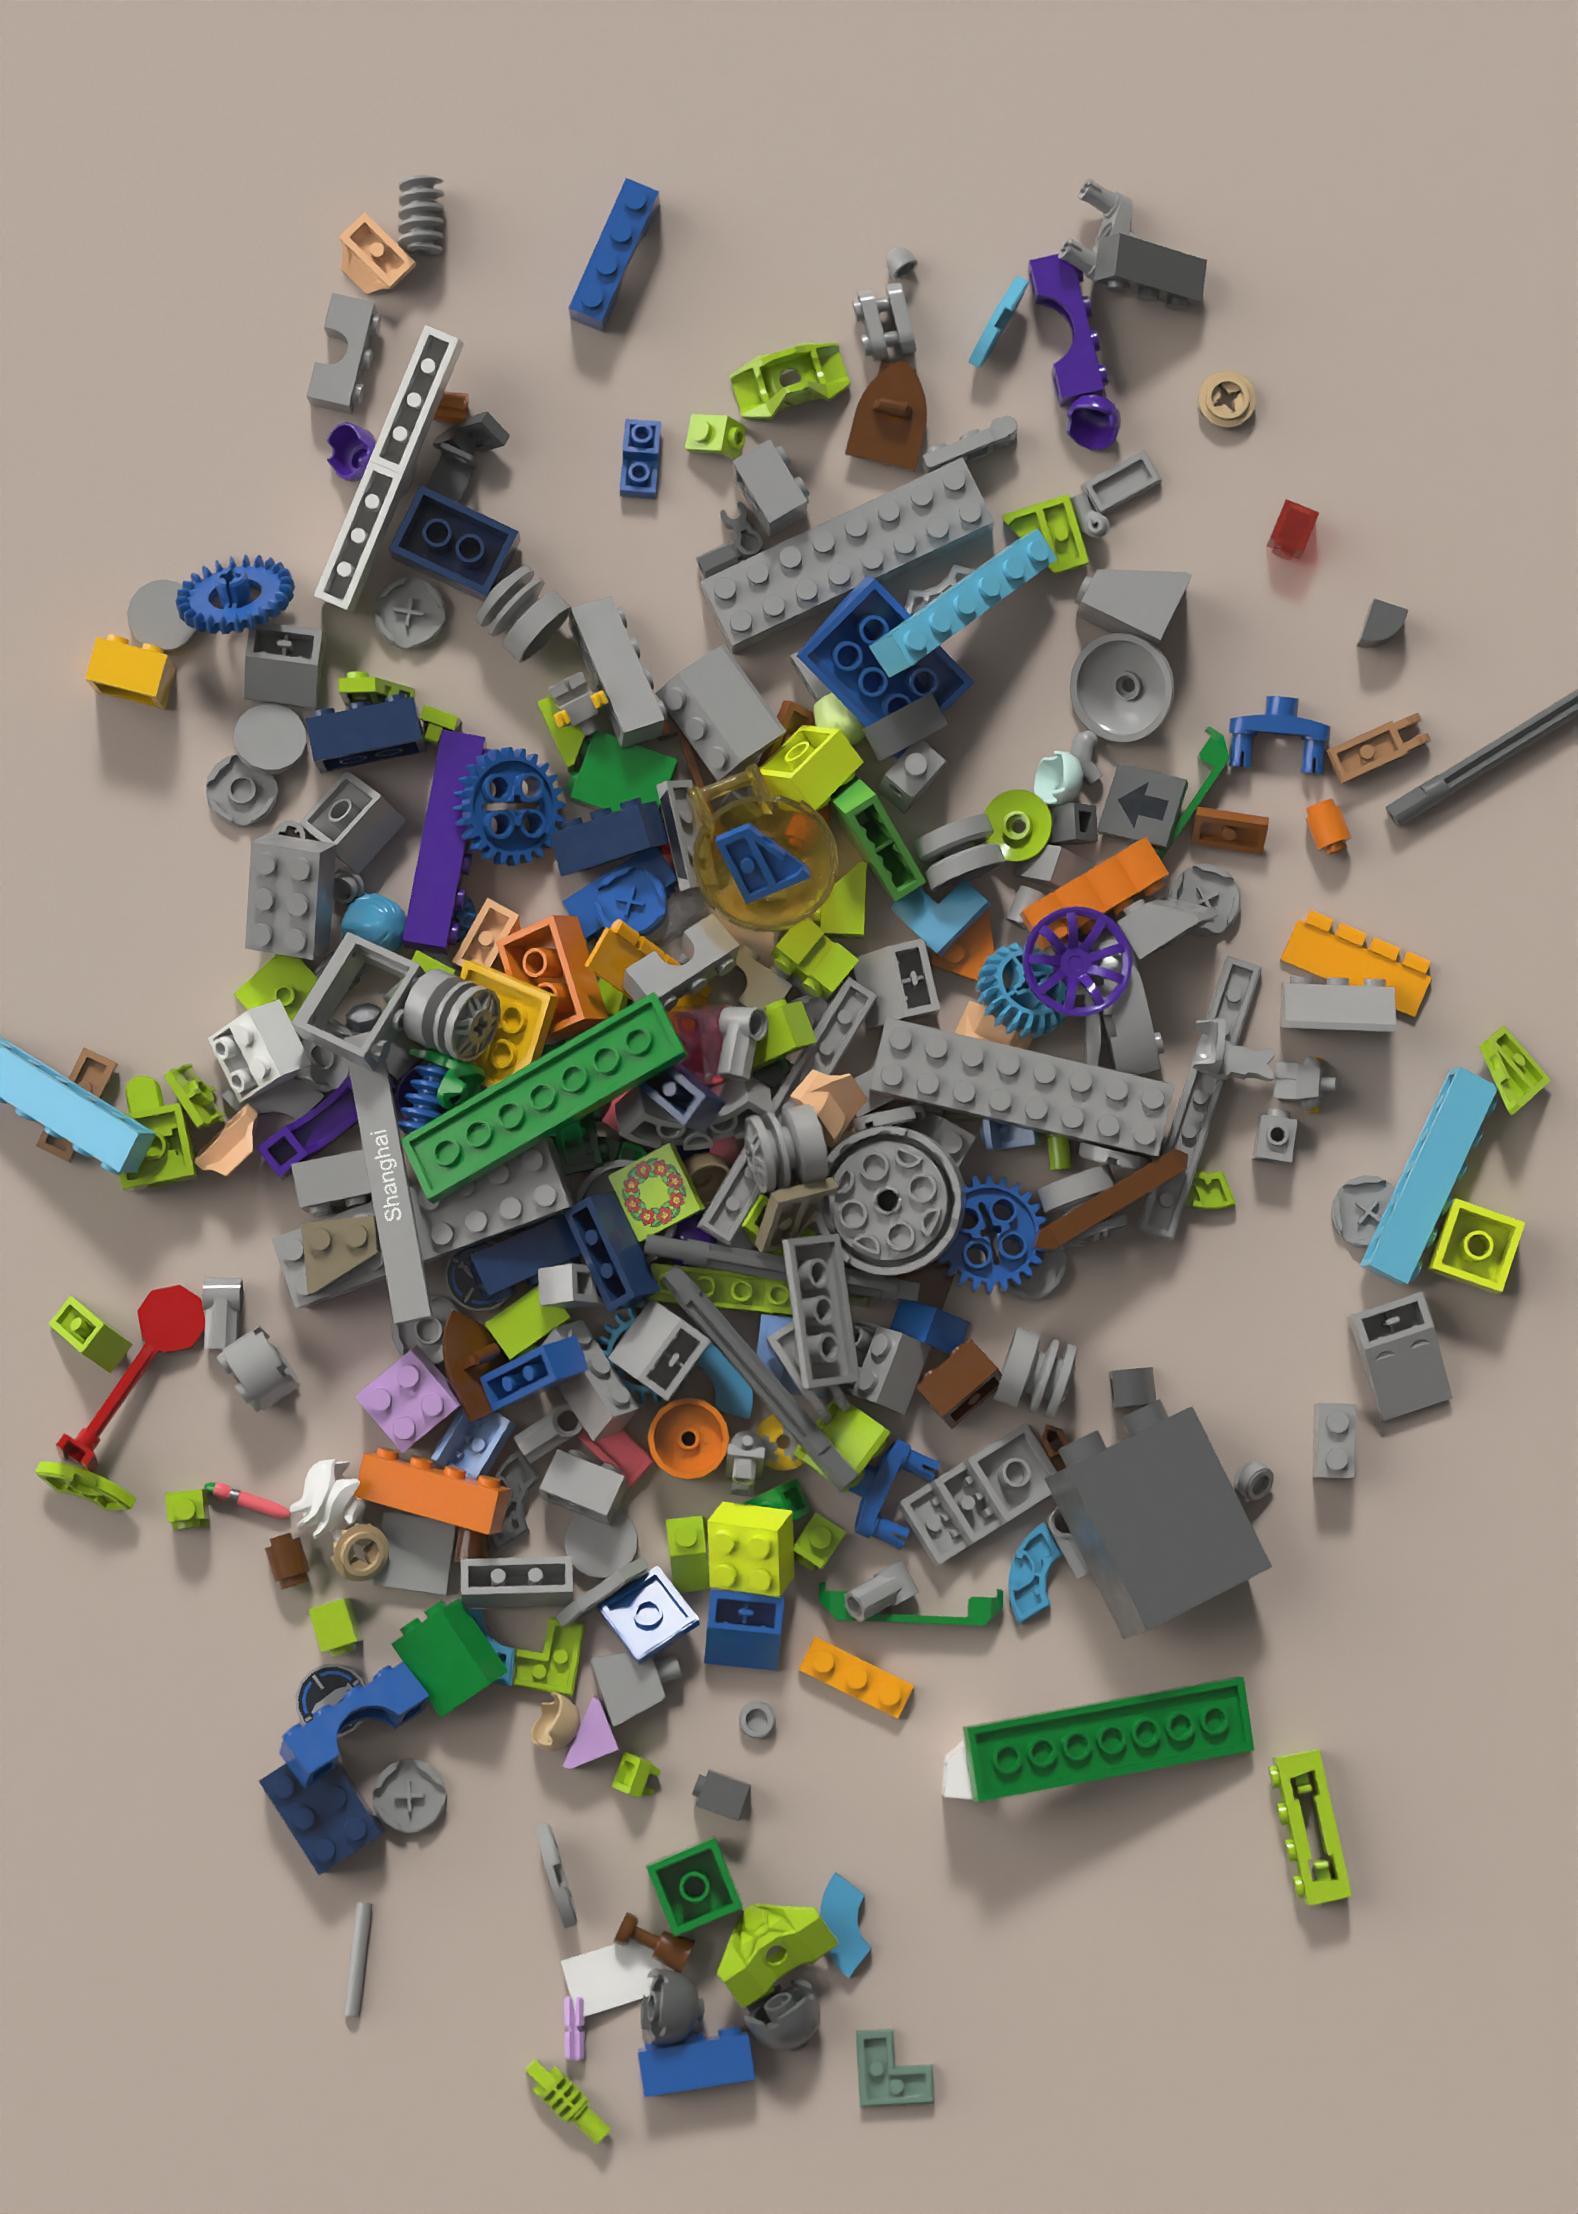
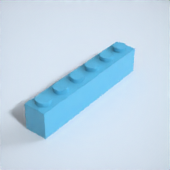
M1036 529L1014 541L870 645L869 648L888 677H891L912 666L1057 560V557L1039 529Z
M0 1036L1 1103L6 1104L8 1102L16 1107V1114L27 1120L39 1121L45 1125L43 1130L49 1135L58 1139L66 1138L73 1143L72 1149L87 1157H96L102 1161L100 1166L110 1173L121 1175L122 1172L138 1171L156 1135L155 1132Z
M1462 1067L1449 1070L1359 1265L1360 1267L1396 1285H1405L1409 1281L1416 1279L1422 1267V1262L1419 1259L1423 1250L1431 1246L1437 1235V1228L1434 1226L1439 1215H1444L1451 1205L1453 1196L1449 1195L1454 1183H1458L1466 1172L1468 1163L1464 1161L1470 1149H1475L1482 1137L1483 1130L1479 1128L1484 1117H1489L1495 1109L1498 1098L1495 1097L1498 1089L1495 1084Z

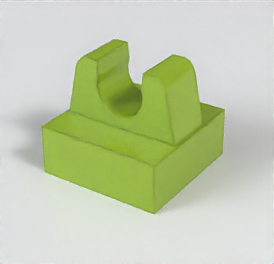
M425 704L420 715L422 722L429 724L424 740L436 746H439L442 730L458 732L462 722L458 716Z
M623 1752L611 1787L641 1798V1796H651L654 1790L645 1786L649 1774L660 1776L661 1771L652 1765V1762L634 1754Z

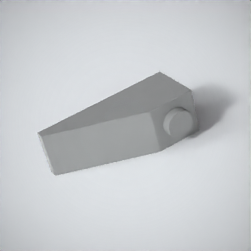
M571 1263L538 1269L540 1306L607 1309L587 1265ZM646 1299L632 1307L634 1309H642L646 1305Z

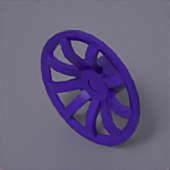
M1074 906L1050 913L1032 929L1025 943L1023 951L1025 979L1037 999L1048 1008L1060 1014L1088 1016L1099 1013L1119 999L1126 989L1131 976L1132 956L1126 936L1111 918L1091 908ZM1076 916L1096 920L1095 925L1083 942L1078 941ZM1066 917L1068 926V939L1065 944L1047 927L1054 921ZM1104 927H1106L1114 935L1118 944L1093 952L1091 949L1092 945ZM1039 935H1042L1056 951L1054 956L1032 954L1034 944ZM1122 953L1123 965L1121 974L1097 966L1098 960ZM1032 964L1052 966L1054 974L1038 985L1034 977ZM1092 976L1102 977L1117 983V986L1110 995L1103 999L1091 978ZM1059 981L1065 983L1067 987L1064 1005L1052 1000L1045 994L1046 991ZM1081 984L1088 991L1095 1005L1073 1007L1077 985Z

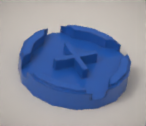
M624 867L609 874L600 883L594 901V909L598 921L604 928L610 929L616 920L621 919L636 930L639 936L644 937L653 933L662 924L667 914L668 898L664 886L658 878L647 870L644 871L635 867Z

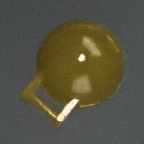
M756 763L745 767L746 771L700 789L698 786L687 789L690 803L701 824L693 844V871L700 893L709 907L722 919L739 928L755 932H778L793 928L806 921L827 901L833 889L835 879L838 876V848L833 832L824 818L803 800L799 803L782 795L772 796ZM748 785L752 786L756 796L734 800L711 814L706 803L707 801ZM750 823L809 867L811 878L746 904L715 843L716 836Z

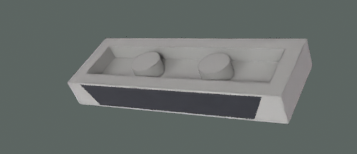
M692 780L665 781L656 785L680 891L706 890L716 886Z

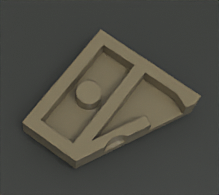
M832 1177L791 1188H781L771 1193L755 1240V1245L761 1253L783 1248L782 1240L799 1238L803 1234L804 1229L819 1215L820 1211L816 1205L823 1196H834L838 1192L839 1186Z
M375 1216L301 1223L308 1294H317L325 1286L338 1278H342L361 1263L367 1262L380 1253L379 1233Z

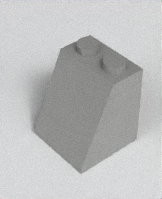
M1097 569L1093 579L1086 576L1075 600V604L1080 605L1077 616L1111 633L1139 635L1158 648L1192 575L1187 572Z

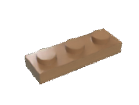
M83 1047L68 1079L102 1099L118 1063ZM44 1130L36 1144V1147L70 1163L76 1152L72 1149V1142L66 1138H55Z

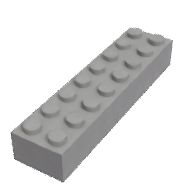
M963 457L702 580L701 590L732 654L841 603L866 576L875 578L881 584L991 532L994 520Z
M886 1017L869 1087V1093L920 1105L924 1104L933 1108L1151 1159H1156L1159 1155L1174 1090V1084Z
M553 1138L541 1141L434 1204L427 1199L420 1183L410 1187L424 1264L559 1215L576 1204ZM373 1201L320 1221L375 1216ZM302 1227L272 1238L295 1308H308L386 1279L380 1244V1253L367 1262L361 1263L350 1273L325 1286L317 1294H308Z

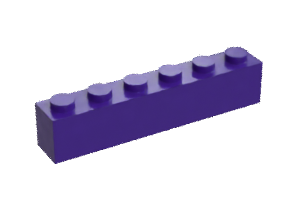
M442 730L404 929L403 944L405 948L448 955L449 946H456L459 924L454 923L456 910L462 911L464 907L466 889L460 887L463 875L469 876L472 854L467 853L469 840L474 839H462L461 836L467 828L465 825L457 826L455 824L463 815L462 812L453 810L454 806L462 804V799L456 797L454 792L464 791L465 787L458 779L459 777H470L465 767L472 764L477 765L476 757L480 755L488 756V751L492 750L487 748L484 736Z

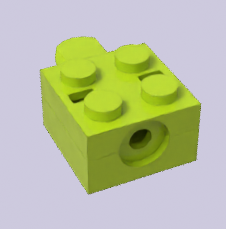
M146 1075L132 1078L125 1088L129 1113H126V1115L155 1132L156 1135L138 1171L122 1172L119 1175L122 1190L129 1193L200 1178L198 1166L194 1163L196 1156L187 1111L179 1102L164 1106L161 1086L155 1079Z

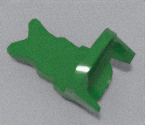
M438 1049L409 1050V1054L449 1068L437 1092L438 1102L446 1110L450 1111L485 1090L480 1084L485 1080L486 1072L480 1065L469 1061H461L440 1052ZM462 1094L456 1103L451 1104V1097Z

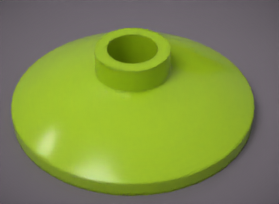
M1023 789L1005 791L996 796L985 809L984 814H988L994 829L993 835L985 841V844H999L1005 860L1011 862L1029 860L1038 855L1049 842L1053 828L1052 815L1044 800L1033 792ZM1024 821L1026 824L1025 831L1017 834L1015 831L1016 824Z

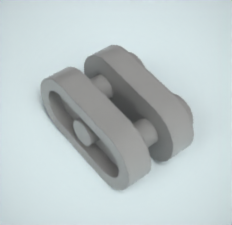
M900 282L885 286L886 297L875 299L873 290L869 289L857 292L858 300L852 301L856 321H863L866 334L861 335L865 356L872 355L874 362L888 359L887 347L899 345L902 355L916 352L915 338ZM890 311L895 331L883 333L879 313Z

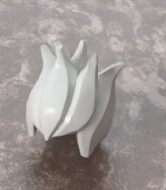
M335 1459L319 1461L314 1464L306 1476L302 1498L290 1506V1513L307 1511V1513H303L304 1518L296 1524L299 1529L318 1525L317 1530L313 1533L314 1539L330 1531L331 1534L333 1533L334 1541L337 1542L342 1535L341 1530H345L355 1520L359 1524H363L362 1517L367 1502L354 1496L360 1481L358 1479H346L342 1475L350 1465L349 1461L336 1462Z

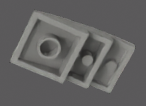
M1025 1423L896 1505L936 1567L1051 1495L1052 1493L1044 1478L1057 1473L1031 1429Z

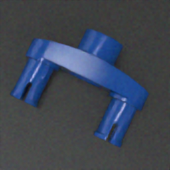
M1266 696L1265 715L1230 718L1229 733L1232 734L1228 766H1240V755L1242 752L1241 767L1252 768L1254 736H1257L1258 733L1301 736V740H1304L1301 772L1312 773L1313 765V774H1324L1326 742H1330L1331 727L1320 722L1297 717L1298 698Z
M896 1439L886 1450L876 1467L867 1464L861 1481L856 1486L850 1487L847 1490L862 1497L855 1521V1533L868 1539L872 1536L900 1550L905 1541L893 1536L892 1532L907 1538L910 1529L882 1517L880 1512L897 1471L903 1469L930 1483L935 1473L924 1469L922 1465L932 1470H938L940 1461L911 1449L910 1444Z

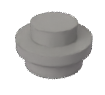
M338 868L335 870L333 898L341 903H349L363 895L364 884L356 872L349 868Z

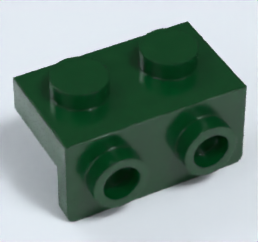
M600 1108L556 1133V1136H553L554 1144L566 1176L595 1170L597 1167L603 1166L604 1158H609L605 1136L598 1137L596 1123L602 1122Z

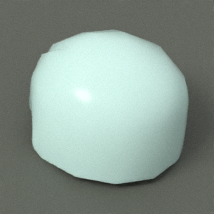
M1054 751L1053 754L1057 756L1044 757L1040 761L1035 775L1034 793L1042 798L1047 805L1057 806L1069 804L1076 798L1082 787L1083 770L1079 759L1072 754L1064 751Z

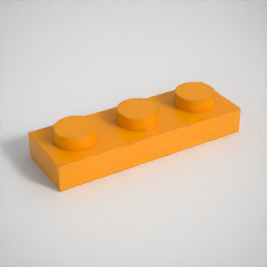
M815 1636L798 1669L897 1719L914 1685Z

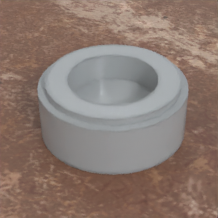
M749 1702L740 1711L739 1726L747 1736L763 1738L770 1734L775 1726V1713L765 1702Z

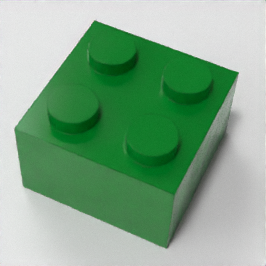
M716 1836L646 1865L674 1936L743 1908L744 1904Z

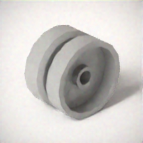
M988 814L975 815L951 822L914 841L913 844L920 861H938L925 872L931 891H940L957 886L963 879L966 881L974 880L1000 868L1006 863L999 844H982L990 839L994 833Z

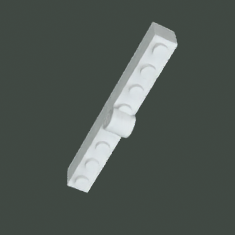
M427 325L424 326L314 594L315 597L354 612L400 498L407 493L417 468V457L464 345L458 338Z

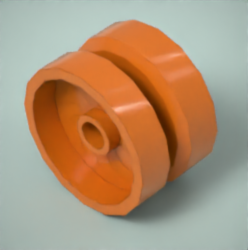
M693 1398L674 1400L661 1408L652 1420L648 1434L650 1453L658 1466L671 1476L686 1480L706 1477L718 1469L727 1455L730 1441L727 1424L719 1411L707 1402ZM686 1432H692L696 1436V1441L691 1446H686L682 1443L681 1438Z

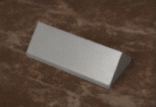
M840 1234L782 1240L802 1389L860 1381Z

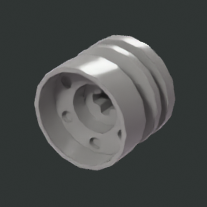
M528 565L521 566L499 582L489 593L475 616L476 622L482 627L491 623L488 633L492 637L498 636L507 629L509 630L502 645L519 663L531 658L556 634L569 617L570 609L572 608L555 591L549 592L539 599L538 596L545 583L540 577L532 580L534 571Z
M441 969L430 970L418 979L408 995L403 1013L404 1031L408 1038L435 1050L438 1049L440 1052L461 1061H472L485 1052L495 1036L501 1014L500 1000L494 991L471 981H465Z
M810 1104L784 1109L782 1111L781 1126L772 1112L765 1113L762 1120L757 1115L745 1119L746 1157L755 1182L762 1193L775 1190L776 1184L780 1189L789 1187L790 1170L800 1185L827 1178L828 1159L826 1145L818 1117Z
M1107 1164L1058 1180L1037 1189L1045 1213L1062 1211L1064 1216L1115 1185L1116 1182L1110 1166ZM1127 1214L1112 1219L1109 1216L1062 1244L1058 1249L1083 1247L1111 1237L1119 1229L1130 1224Z
M1017 1327L1001 1370L1002 1378L998 1389L994 1393L993 1400L1017 1407L1024 1393L1031 1395L1030 1412L1036 1413L1041 1399H1045L1048 1402L1044 1417L1054 1419L1057 1410L1067 1398L1074 1377L1077 1346L1067 1344L1061 1359L1056 1357L1059 1340L1054 1339L1046 1353L1039 1351L1040 1334Z

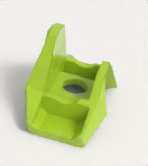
M800 342L788 349L759 355L729 375L742 418L773 419L777 411L790 408L791 404H801L804 400L809 402L822 397L829 402L851 385L840 354L839 344L835 342ZM795 370L799 373L801 382L783 387L779 379L784 371Z
M757 1903L743 1910L742 1914L738 1917L717 1975L724 1982L739 2006L744 2009L773 1992V1984L779 1978L800 1964L808 1963L812 1966L838 1946L839 1942L820 1916L816 1907ZM777 1945L783 1946L782 1949L766 1959V1954L770 1948Z

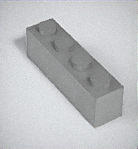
M611 596L571 608L568 626L596 691L603 690L609 701L603 707L621 749L662 736L664 721L667 720V712L662 700L656 701L652 691L654 683L647 668L643 669L639 659L641 655L635 638H629L625 629L627 628V620L621 607L616 608Z

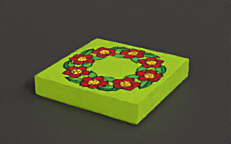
M668 1143L608 1176L639 1242H644L647 1234L657 1235L705 1209L674 1143Z

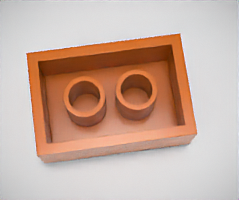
M552 915L496 941L507 975L559 996L545 1045L555 1044L609 1018L596 975L584 966L590 955L578 916Z

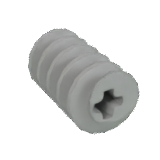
M414 175L406 177L399 182V190L403 193H401L398 200L399 204L403 207L398 211V216L402 220L398 224V232L402 234L398 238V246L410 254L430 256L443 253L442 247L433 245V241L443 239V233L433 231V227L444 224L443 219L433 216L434 213L444 211L443 205L434 203V199L444 197V191L434 188V185L443 182L440 178Z

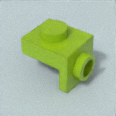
M691 414L685 450L700 454H723L732 460L741 456V450L745 444V425L728 415Z

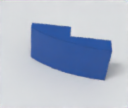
M625 419L620 497L656 499L661 421Z

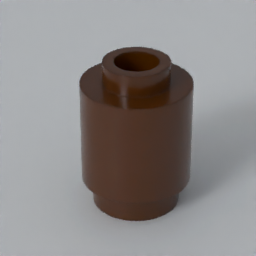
M291 1533L271 1538V1546L265 1548L274 1581H279L281 1590L308 1582L307 1572L310 1571L300 1537L293 1539Z

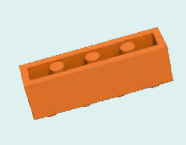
M378 1447L376 1452L363 1453L358 1475L360 1484L354 1492L355 1497L488 1535L502 1532L511 1489L500 1486L501 1480L484 1475H479L478 1479L466 1476V1470L453 1466H445L444 1470L432 1467L433 1461L421 1457L412 1456L411 1461L399 1458V1451L384 1447Z

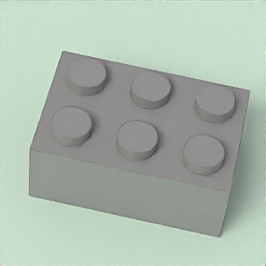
M267 833L251 842L245 949L314 960L330 950L336 844Z

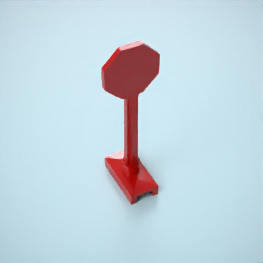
M181 1285L151 1290L137 1310L142 1340L145 1341V1345L86 1429L82 1428L75 1439L65 1433L56 1444L61 1459L66 1461L69 1457L78 1464L81 1463L82 1469L94 1472L98 1467V1462L93 1451L101 1441L100 1435L157 1353L162 1352L166 1354L191 1349L205 1330L202 1300Z

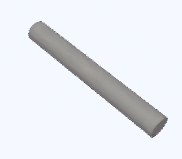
M357 1902L344 2015L359 2016L372 1903Z

